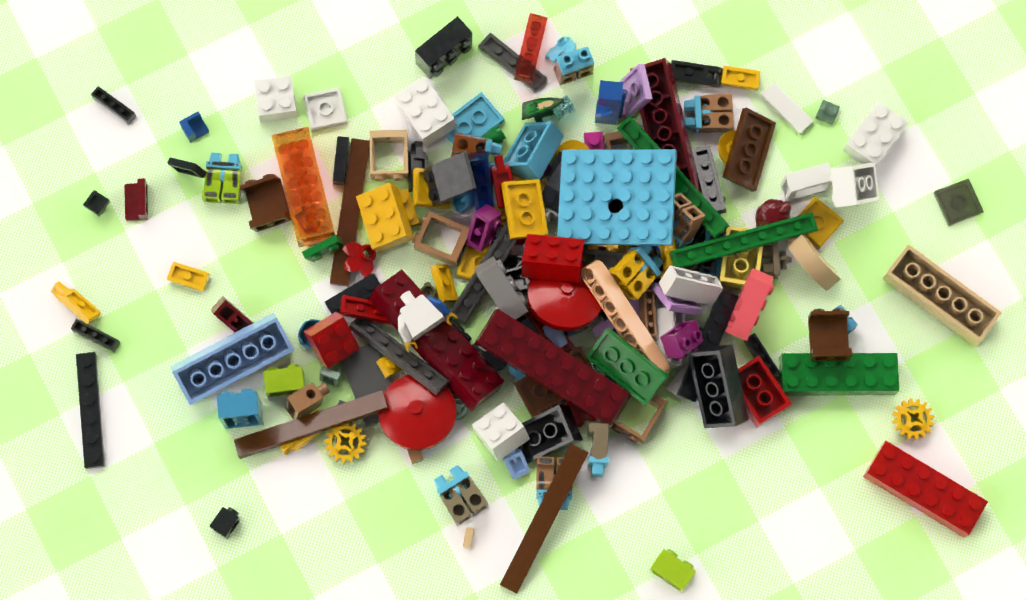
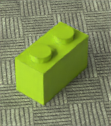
M298 364L287 365V368L282 369L274 366L263 371L267 397L290 395L305 387L303 367Z
M663 549L649 571L682 593L696 573V570L693 569L694 565L686 560L683 562L678 559V555L671 549Z

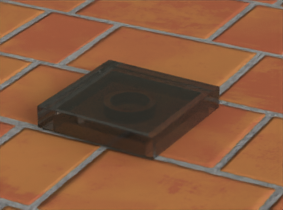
M969 178L933 192L948 227L984 213Z

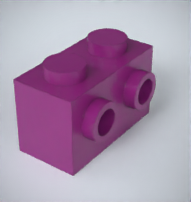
M488 204L474 212L465 243L480 252L491 246L496 238L497 230L501 226L502 213Z
M697 320L680 322L660 337L667 358H676L677 360L685 358L688 352L696 350L697 346L703 342Z

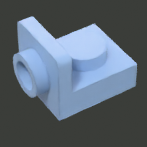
M519 448L503 458L513 480L531 472Z

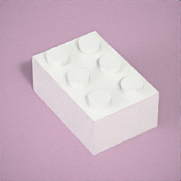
M425 76L393 95L397 106L425 147L457 128L454 117Z
M877 101L846 142L843 151L861 164L875 163L876 168L909 122L880 101Z
M875 163L831 169L830 181L833 185L832 200L835 203V207L858 205L879 200Z

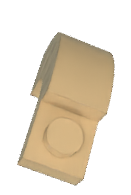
M806 235L785 240L788 244V249L795 259L825 291H828L841 280L834 267L817 252Z

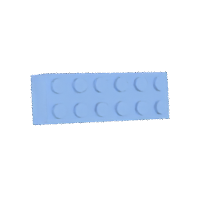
M272 313L170 366L189 405H192L293 352L294 349L275 313Z

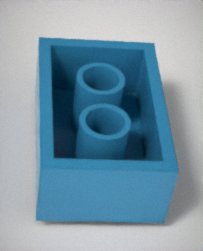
M243 389L240 393L223 391L221 395H217L218 419L225 429L264 425L262 402L257 391Z

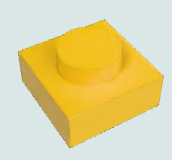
M385 356L376 361L385 378L402 370Z

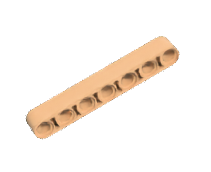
M596 260L582 268V279L620 337L667 374L670 371L669 362L604 263Z

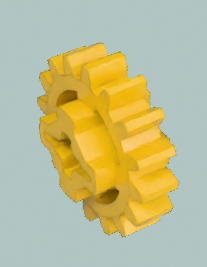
M909 398L908 403L903 400L901 406L897 405L895 407L898 412L892 413V416L896 417V419L891 422L892 424H897L894 430L901 431L900 437L905 434L906 440L913 436L914 441H917L919 436L923 439L926 436L925 433L929 434L931 432L929 427H933L935 423L930 420L935 418V415L929 414L932 408H926L927 402L920 404V399L913 402V399ZM909 407H914V408H917V409H916V410H910ZM912 416L916 418L914 423L910 421ZM916 428L917 430H920V431H915V432H914V431H910V429Z
M347 423L345 426L341 425L338 428H332V433H326L329 439H324V443L329 445L325 447V450L331 451L328 456L330 458L335 456L334 461L336 463L341 459L344 465L346 460H349L352 464L353 458L359 460L358 454L365 453L362 447H366L367 443L362 442V440H365L366 436L360 435L362 429L356 430L355 423L351 427ZM341 431H351V432H350L349 434H345V433H342ZM336 437L337 444L333 447V439ZM341 438L349 442L350 448L342 444ZM358 438V447L355 449L354 442ZM342 452H348L350 455H340V454H341Z

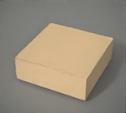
M472 527L466 528L463 542L464 549L471 550L474 528Z

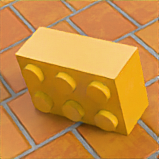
M388 183L356 196L372 250L381 253L414 239L398 186Z

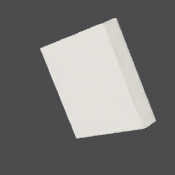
M340 87L303 95L311 132L348 124Z

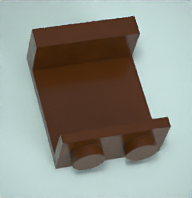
M266 174L262 179L248 180L244 185L240 186V190L246 193L252 220L248 221L250 229L259 232L291 221L282 181L277 175Z
M818 308L810 311L808 315L810 361H849L851 359L852 348H849L847 318L850 315L849 311H844L842 308H836L832 311H824V309Z

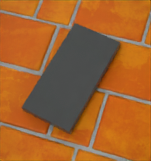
M370 344L361 346L358 351L341 360L355 399L381 390L384 393L391 384L389 377L385 378L376 363L381 358L379 351ZM378 413L363 418L366 427L379 422Z

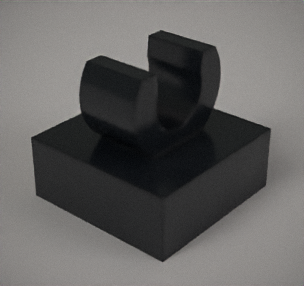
M93 190L83 203V206L100 217L109 205L110 200Z

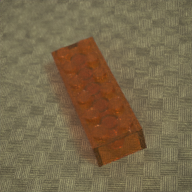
M309 127L271 135L298 246L303 247L320 243L335 235Z

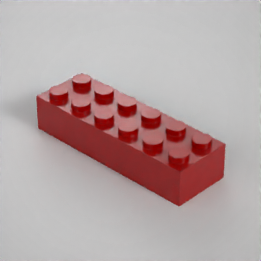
M886 440L881 444L863 475L865 479L964 538L970 535L988 503L987 500Z

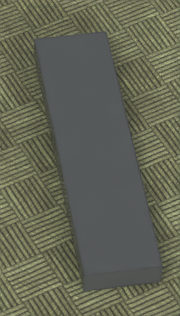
M491 32L478 45L480 50L534 93L547 81L545 75Z

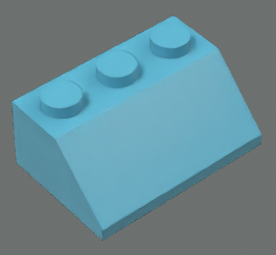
M552 121L525 123L504 158V165L509 164L511 173L525 180L541 179L557 148L560 146L564 135Z

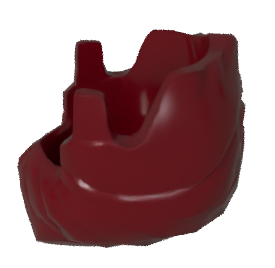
M778 199L765 201L756 211V227L789 219L790 203Z

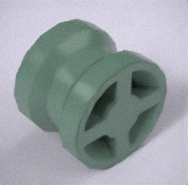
M457 398L454 399L456 412H458L456 413V420H461L467 415L468 409Z

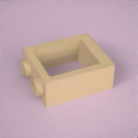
M407 129L369 130L371 179L377 182H383L386 179H393L394 181L408 179ZM375 143H403L404 170L376 171Z

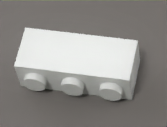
M671 265L659 282L666 296L697 302L701 305L712 306L723 290L717 276Z
M666 307L657 308V337L653 339L669 362L670 368L683 367V359L667 358L660 337L680 322L685 321L686 313L669 311Z

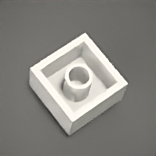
M291 75L254 80L260 123L298 118Z
M504 402L472 424L478 438L497 461H500L530 439L525 427Z

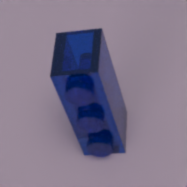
M489 151L470 153L469 161L476 184V189L473 190L475 210H479L486 204L496 209Z

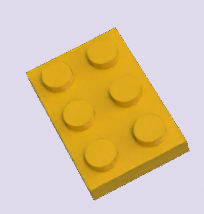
M540 179L503 182L501 186L510 239L526 238L527 234L549 235Z

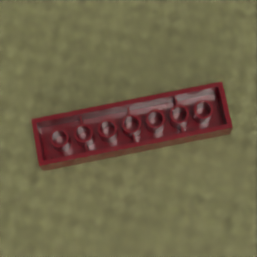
M666 58L646 63L644 65L652 100L640 109L644 131L661 149H676V166L702 194L671 63Z
M402 269L377 286L369 298L397 331L398 317L401 314L400 309L405 306L400 296L410 291L415 298L420 295L427 297ZM443 321L415 340L417 349L414 344H410L429 366L449 380L448 387L471 412L497 393L505 382L453 324L449 325Z
M499 309L494 310L474 342L599 423L610 425L629 394L622 387Z

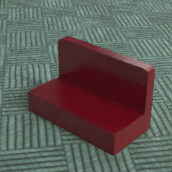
M139 178L137 183L124 185L126 221L148 220V183L145 178Z

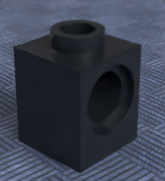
M222 507L209 527L228 540L241 521L238 517L239 513L231 507L228 509Z

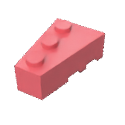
M754 268L751 269L727 324L726 333L745 341L748 340L753 326L757 325L760 310L763 311L766 306L767 300L765 299L767 295L770 296L775 285L772 284L773 276Z

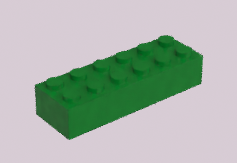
M782 353L779 357V385L786 396L896 395L899 392L898 353H852L849 361H810V353Z

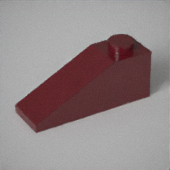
M224 296L210 309L213 315L233 332H237L254 323Z

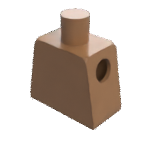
M310 383L287 397L285 409L293 420L309 415L322 405L323 397L330 393V390L325 383L318 387Z

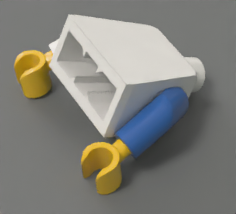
M410 291L400 296L405 306L400 309L398 331L405 342L407 352H410L408 348L410 344H414L417 349L415 340L441 322L445 321L452 325L449 322V318L453 316L456 320L458 319L441 300L434 297L420 295L415 298Z

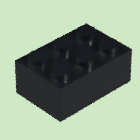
M457 16L415 50L416 65L429 79L434 76L438 77L447 65H453L457 61V57L471 50L472 31Z

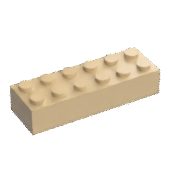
M909 244L882 278L974 347L983 340L1002 314L1000 310Z

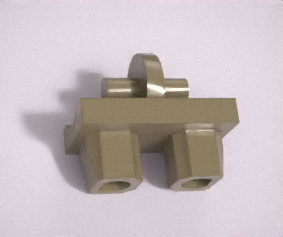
M778 242L763 246L762 258H771V263L762 264L761 271L773 276V279H778V276H780V264L781 270H787V264L792 262V257L786 256L785 250L780 251L779 257Z

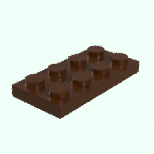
M747 107L742 109L723 172V178L751 192L757 190L776 122Z
M581 346L568 352V354L593 369L589 360L586 359V354ZM527 376L513 383L531 417L563 401V399Z

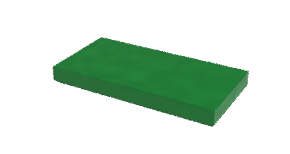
M609 327L605 329L586 356V359L645 406L650 403L669 377L668 374Z

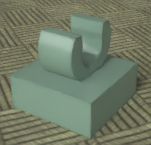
M822 100L815 118L833 125L840 106Z
M338 366L335 371L322 367L319 380L338 387L341 366Z

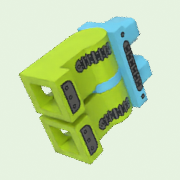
M211 152L209 161H206L205 171L207 173L205 175L204 189L202 190L203 201L221 203L222 199V202L225 204H240L242 166L239 154L231 153L228 156V162H221L222 154Z

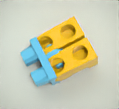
M651 246L631 247L616 266L608 270L627 300H638L652 284L656 276L662 273L659 270L663 264L662 259L657 255H653L652 258L648 256L653 250Z

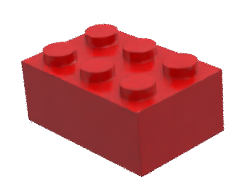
M527 234L522 256V277L579 283L584 259L585 239Z
M760 356L738 369L747 413L756 428L781 414L792 405Z

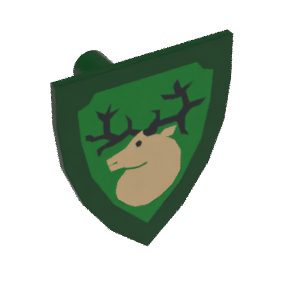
M548 97L522 102L521 119L526 120L534 117L535 122H543L542 118L555 115L554 108L563 103L564 99Z

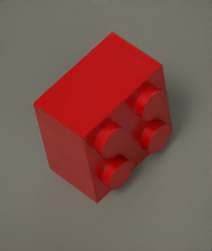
M337 312L303 331L320 364L327 369L360 349L344 316Z

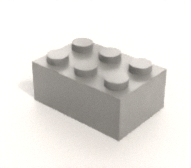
M493 256L474 268L477 277L499 310L515 320L528 312L526 307L528 305L527 299L521 290L516 291L518 287L511 275L506 276L508 272L500 259L496 261Z

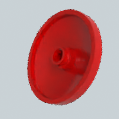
M580 276L579 283L531 278L527 290L529 308L540 322L550 328L561 331L579 330L593 323L602 311L601 306L582 279V276Z
M406 375L395 380L384 391L388 410L378 413L379 422L385 435L397 446L412 451L427 450L443 442L451 433L456 421L457 412L454 397L448 387L435 395L412 376Z

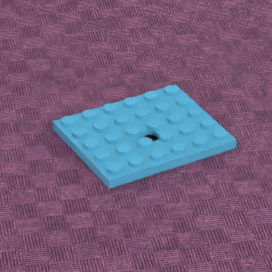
M676 149L562 150L557 237L585 239L584 245L672 246ZM619 199L623 202V209L619 213L610 212L609 204L612 200Z

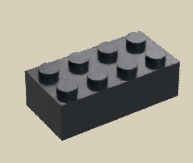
M733 344L701 347L688 353L704 428L735 427L748 421L749 418Z

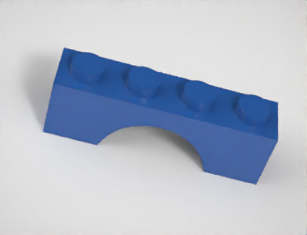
M600 80L595 123L617 125L618 119H622L626 99V89H623V82Z

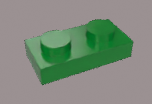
M333 235L302 251L305 259L315 262L322 259V255L328 252H336L339 250V246L344 243L341 237Z

